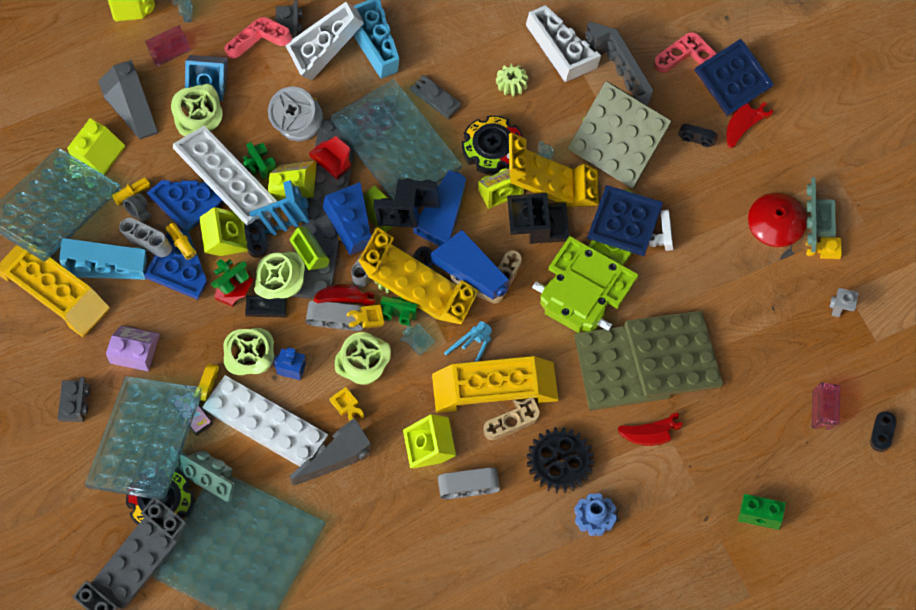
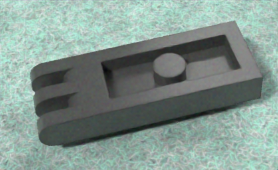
M424 75L420 77L421 81L417 80L415 82L416 86L412 85L410 87V90L448 120L461 108L459 101Z

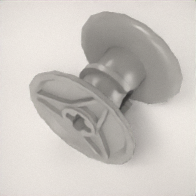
M294 86L283 88L276 92L269 102L268 117L271 124L289 140L297 142L308 140L315 136L321 128L323 121L322 109L318 102L304 89Z

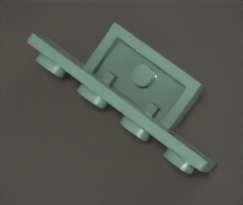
M811 177V184H807V196H810V200H807V212H811V217H807V229H811V233H808L807 245H811V252H815L816 237H835V200L816 199V177Z
M174 447L170 449L167 460L169 468L181 472L186 478L226 502L231 501L234 483L226 479L232 474L233 469L227 466L223 461L210 456L205 451H199L188 456Z

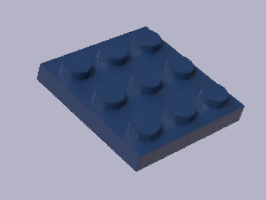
M742 39L737 40L694 69L726 116L734 113L740 107L774 86V83Z
M606 185L587 239L645 256L663 202Z

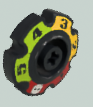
M489 115L485 121L476 119L464 131V139L466 140L462 141L464 159L469 165L475 164L476 170L483 174L495 175L499 173L500 169H509V134L514 133L523 137L522 132L517 125L510 126L509 119L502 116Z
M162 467L147 469L139 474L140 481L138 483L132 482L126 495V505L128 509H133L130 517L137 526L145 517L141 512L154 496L161 500L164 499L162 503L180 518H189L193 511L194 494L192 491H187L191 485L181 472L173 468L169 472H164Z

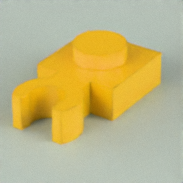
M821 237L820 242L816 243V251L811 252V249H807L806 255L814 256L816 253H820L821 259H840L842 256L841 238Z
M381 305L361 307L359 309L360 313L356 310H351L347 313V317L353 316L355 318V321L349 323V327H356L359 323H362L363 328L384 325Z
M347 387L329 398L341 416H344L346 413L348 414L349 421L356 414L362 419L364 418L363 411L355 408L359 405L358 401Z

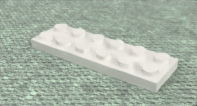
M205 126L173 143V149L246 225L260 218L258 215L251 217V211L277 202Z
M226 375L202 407L206 413L299 467L307 459H314L319 451L318 449L328 439L327 433Z

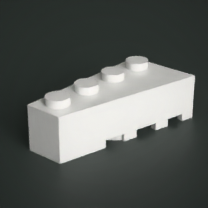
M348 2L343 3L286 45L301 76L312 81L364 24L356 7Z
M546 5L529 12L526 26L565 82L598 68L601 55L597 51L591 50L589 44L585 40H580L575 35L576 32L571 28H567L563 21Z

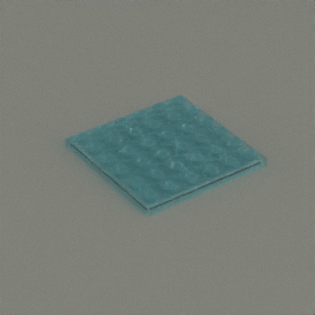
M232 476L226 478L234 483L232 498L229 502L222 500L203 488L193 505L190 515L184 520L187 524L179 544L152 577L215 610H278L322 532L325 522Z

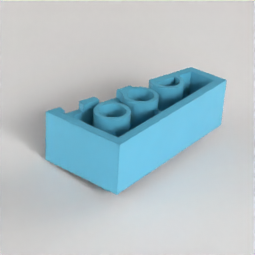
M367 0L354 5L364 24L353 36L377 74L382 79L398 72L399 56L390 34L389 25L386 22L381 0Z
M62 238L60 263L62 267L76 277L146 280L144 276L148 263L146 250L138 247L130 248Z

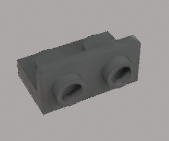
M298 0L294 1V6H276V22L287 27L293 39L302 33V23H299V19H302V7L298 6Z
M80 377V381L62 380L58 411L59 422H84V415L88 414L86 396L90 395V384L87 383L85 377Z

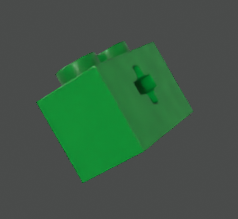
M744 494L737 521L779 530L783 521L786 502Z

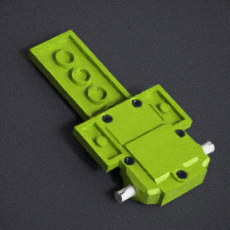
M569 236L549 266V271L557 274L555 278L546 286L536 281L532 289L542 293L540 304L545 309V315L577 333L593 331L599 326L609 331L613 324L603 319L607 304L618 309L638 279L637 273L624 267L632 252L593 240L587 246Z

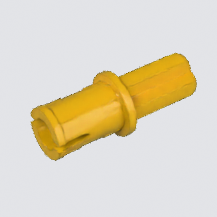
M142 178L130 186L127 184V187L112 194V198L118 206L129 196H135L149 188L150 183L147 178Z
M175 223L168 225L166 230L175 241L174 246L178 247L186 260L193 258L197 252L189 243L188 237L182 234Z

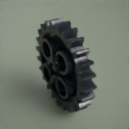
M554 427V433L546 429V436L539 433V440L533 439L534 446H529V451L531 452L527 454V459L530 460L527 462V467L531 468L529 475L536 474L533 481L541 480L540 487H543L545 484L548 485V492L552 487L555 488V493L559 492V488H562L563 492L566 493L568 487L575 491V484L582 487V480L587 482V474H592L590 467L594 466V461L591 460L594 458V453H588L591 451L592 446H585L587 439L580 440L581 433L574 436L573 429L569 433H566L565 427L562 428L561 432H558V429ZM567 444L571 449L563 450L560 446ZM543 452H549L552 456L550 458H544L541 454ZM575 462L579 467L574 469L569 464ZM557 470L560 472V475L553 476L550 474V471Z

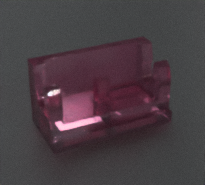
M180 25L145 41L147 50L156 66L191 51L187 43L188 40Z
M820 382L813 389L812 428L818 429L820 426L825 425L826 430H829L835 425H839L840 385Z

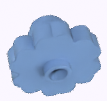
M599 493L588 494L586 500L580 499L575 507L574 512L577 515L575 524L579 527L580 531L588 530L590 536H602L605 530H612L613 525L616 523L617 517L614 514L616 506L610 498L603 499Z

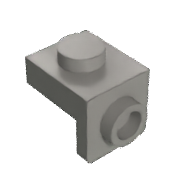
M838 288L836 296H832L829 308H833L831 316L840 317L842 309L855 311L858 292Z

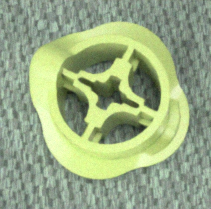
M211 84L184 88L178 91L172 99L171 110L174 122L179 133L183 136L189 135L202 126L212 131L218 127L222 120L219 96ZM205 103L211 108L212 113L205 107ZM181 108H184L185 111L189 114L188 117L183 113Z
M286 252L271 253L265 256L257 266L254 288L256 294L266 299L289 298L298 293L304 282L305 264L299 254Z
M262 328L238 329L231 332L226 337L223 345L226 369L235 375L261 374L267 371L274 361V340L272 335ZM244 338H254L250 342L243 340ZM261 343L266 349L265 355L262 358L257 353ZM237 345L241 352L235 360L232 356V350ZM247 349L248 351H250L252 349L253 354L249 352L245 354V350ZM247 361L255 363L254 365H243Z
M355 333L345 340L341 350L336 355L335 371L337 374L357 384L366 385L373 383L381 376L385 366L390 361L391 346L389 343L369 333ZM356 348L355 353H352L351 356H347V354L351 350ZM379 360V362L374 367L369 369L370 364L374 363V361Z

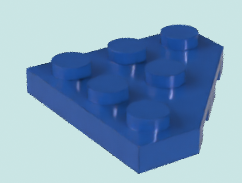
M162 180L147 192L148 196L186 232H190L200 223V217L214 207L219 208L225 203L207 183H198V181L170 182V180Z
M180 229L182 234L188 237L189 243L194 248L189 232ZM167 233L166 238L172 245L171 253L166 257L155 255L144 276L148 280L199 300L208 283L198 255L196 253L193 258L186 260L178 247L174 246L175 241Z

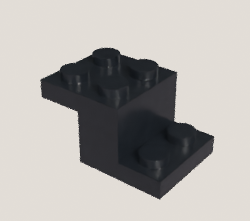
M397 179L395 200L388 198L374 199L377 224L380 226L417 228L420 207L440 208L441 200L438 183L432 180Z
M547 193L507 196L510 235L529 234L530 244L567 241L569 238L566 202L548 203Z

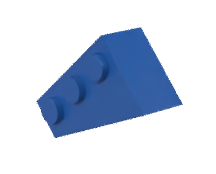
M361 182L326 195L322 206L349 255L364 250L371 238Z

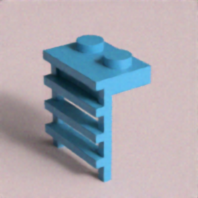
M291 180L283 182L285 199L250 212L251 217L258 215L268 228L265 229L266 235L272 233L274 236L281 229L285 232L288 231L287 227L294 225L296 228L300 222H310L307 211L309 207L308 200L305 196L302 197L299 187L294 186ZM280 207L289 221L285 222L275 208ZM269 211L279 225L274 226L264 212Z

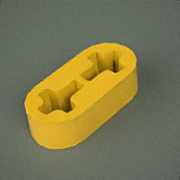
M210 363L206 365L197 389L196 399L205 402L208 400L218 376L219 366Z

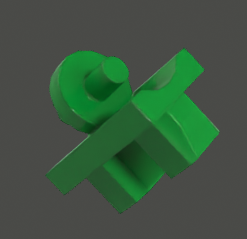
M252 142L247 143L248 156L243 157L244 163L242 165L251 174H255L257 169L263 180L268 179V173L276 169L275 161L272 157L265 160L261 159L262 156L268 154L263 142L254 146Z
M219 259L217 261L218 268L214 272L216 275L222 272L224 274L211 283L213 288L218 287L226 295L235 289L229 280L234 276L239 284L247 280L249 275L245 267L248 265L245 261L238 262L232 268H229L233 264L231 259L226 262Z
M382 296L381 310L385 321H391L393 316H398L399 323L409 326L412 320H416L417 304L410 303L400 296L399 298Z

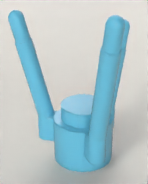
M480 321L476 327L473 326L466 335L446 350L444 354L448 355L465 340L467 341L462 346V349L470 345L473 340L479 343L483 341L475 362H479L487 344L491 340L489 336L492 333L491 327L485 322Z

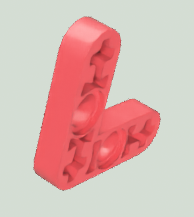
M260 17L227 43L224 50L230 59H235L261 38H265L279 46H284L292 41L293 36L287 27L266 17Z
M693 32L687 33L656 56L654 68L658 72L666 73L690 55L699 64H702L717 53L699 35ZM688 40L691 41V42H692V41H695V44H693V43H690V44H689V43H688ZM678 49L681 50L683 54L680 56H675L672 53V51ZM707 52L709 57L701 58L699 53ZM667 60L666 65H665V64H661V65H660V61H661V62H665V61Z

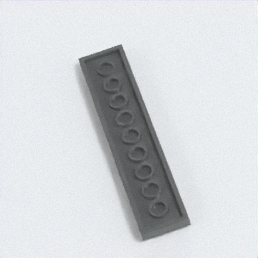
M323 119L321 128L318 130L315 147L322 141H327L337 136L350 147L349 161L351 168L337 180L317 163L314 197L307 198L309 203L307 211L310 222L305 223L303 221L302 226L310 229L327 255L329 265L326 268L310 271L305 265L303 285L299 292L291 297L314 299L317 292L333 285L340 241L337 239L338 234L322 206L326 195L349 187L358 133L356 122Z

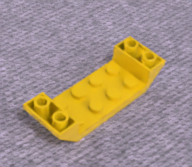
M514 133L509 134V168L512 184L536 194L547 193L548 199L558 203L566 202L568 207L599 205L597 169L586 164L571 169L527 150L525 138Z
M377 227L358 260L368 277L406 301L417 304L419 309L435 319L462 324L479 290L463 280L457 285L392 245L394 237Z
M20 241L0 262V276L7 282H10V280L15 282L66 320L68 327L83 338L110 309L90 286L31 243Z
M535 356L451 364L432 374L436 413L457 411L456 405L526 398H537L538 403L559 401L554 362Z

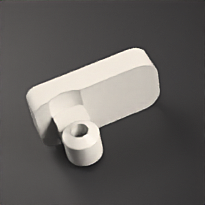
M669 209L661 210L663 234H652L649 246L664 245L665 251L674 250Z

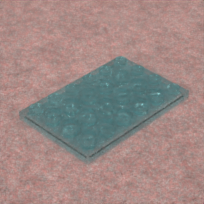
M395 79L331 115L330 120L392 200H395L397 179L432 180L439 183L449 170L457 172L462 168V164Z
M57 148L0 200V235L45 262L61 247L62 238L69 239L112 198V194L120 191V185L62 149Z
M125 376L87 476L86 487L152 499L155 496L159 500H165L203 392L201 387Z

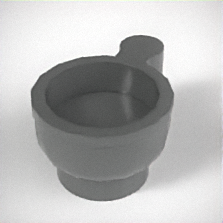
M141 194L131 195L123 200V205L131 216L138 218L140 222L145 223L151 218V214L145 209L148 203Z

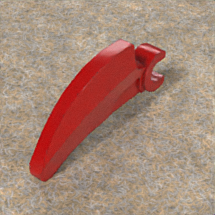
M766 102L762 103L758 109H752L746 103L733 114L726 129V142L729 148H734L742 135L764 118L771 117L773 110L769 112H764L763 110L767 105Z
M332 285L317 292L314 296V302H352L373 306L375 305V293H363L355 285Z
M672 413L666 419L637 426L621 425L618 427V433L632 443L642 446H656L670 442L671 437L668 432L672 429L680 430L683 423H674L673 420L679 419V414Z

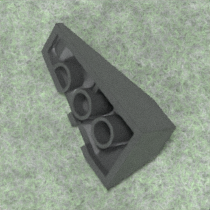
M129 60L112 66L98 81L104 99L122 117L139 140L158 134L133 61Z
M354 418L333 435L335 439L329 445L325 446L323 444L318 449L319 451L314 459H307L290 475L293 486L352 465L359 460L362 461L370 455L371 443Z

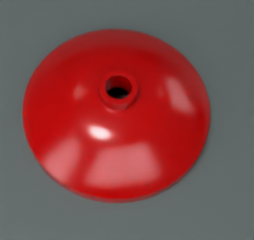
M769 193L759 197L750 207L748 226L754 237L763 244L772 247H786L796 243L805 233L807 214L801 203L792 196L783 193ZM777 212H781L783 215L780 216V215H777L776 213H777Z

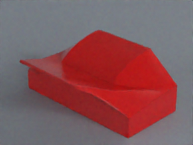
M337 136L327 141H322L309 152V156L337 180L351 168L349 161L350 147Z
M246 270L249 278L240 284L234 276L229 280L235 289L226 295L217 287L214 296L215 300L234 307L238 299L246 296L254 280L250 275V271Z

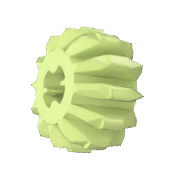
M511 63L509 68L503 66L502 70H499L497 73L496 84L499 91H504L505 96L508 93H511L513 97L515 93L521 95L522 90L527 88L529 77L526 75L525 69L520 70V65L513 67Z

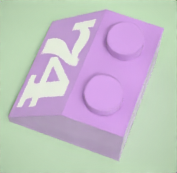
M120 326L111 336L106 352L109 363L149 372L160 334Z

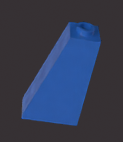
M451 170L447 172L438 186L441 200L440 208L424 207L419 215L417 228H413L414 234L439 247L453 237L466 190V178L461 173Z
M463 230L431 253V262L457 279L463 280L492 300L498 296H503L508 291L509 279Z

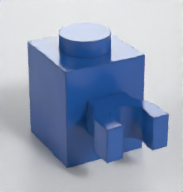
M288 347L287 350L281 349L280 355H276L274 360L277 375L301 381L306 365L305 354L297 353L295 349Z

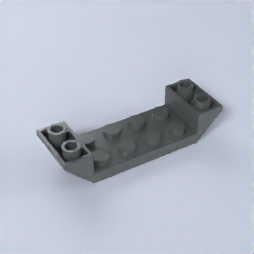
M593 22L587 23L585 35L589 48L594 52L597 51L600 55L607 53L609 60L615 64L617 74L623 77L626 89L632 92L633 97L650 107L653 89L617 29Z
M154 496L141 512L145 517L95 579L92 582L85 581L72 598L86 610H125L179 544L187 523Z

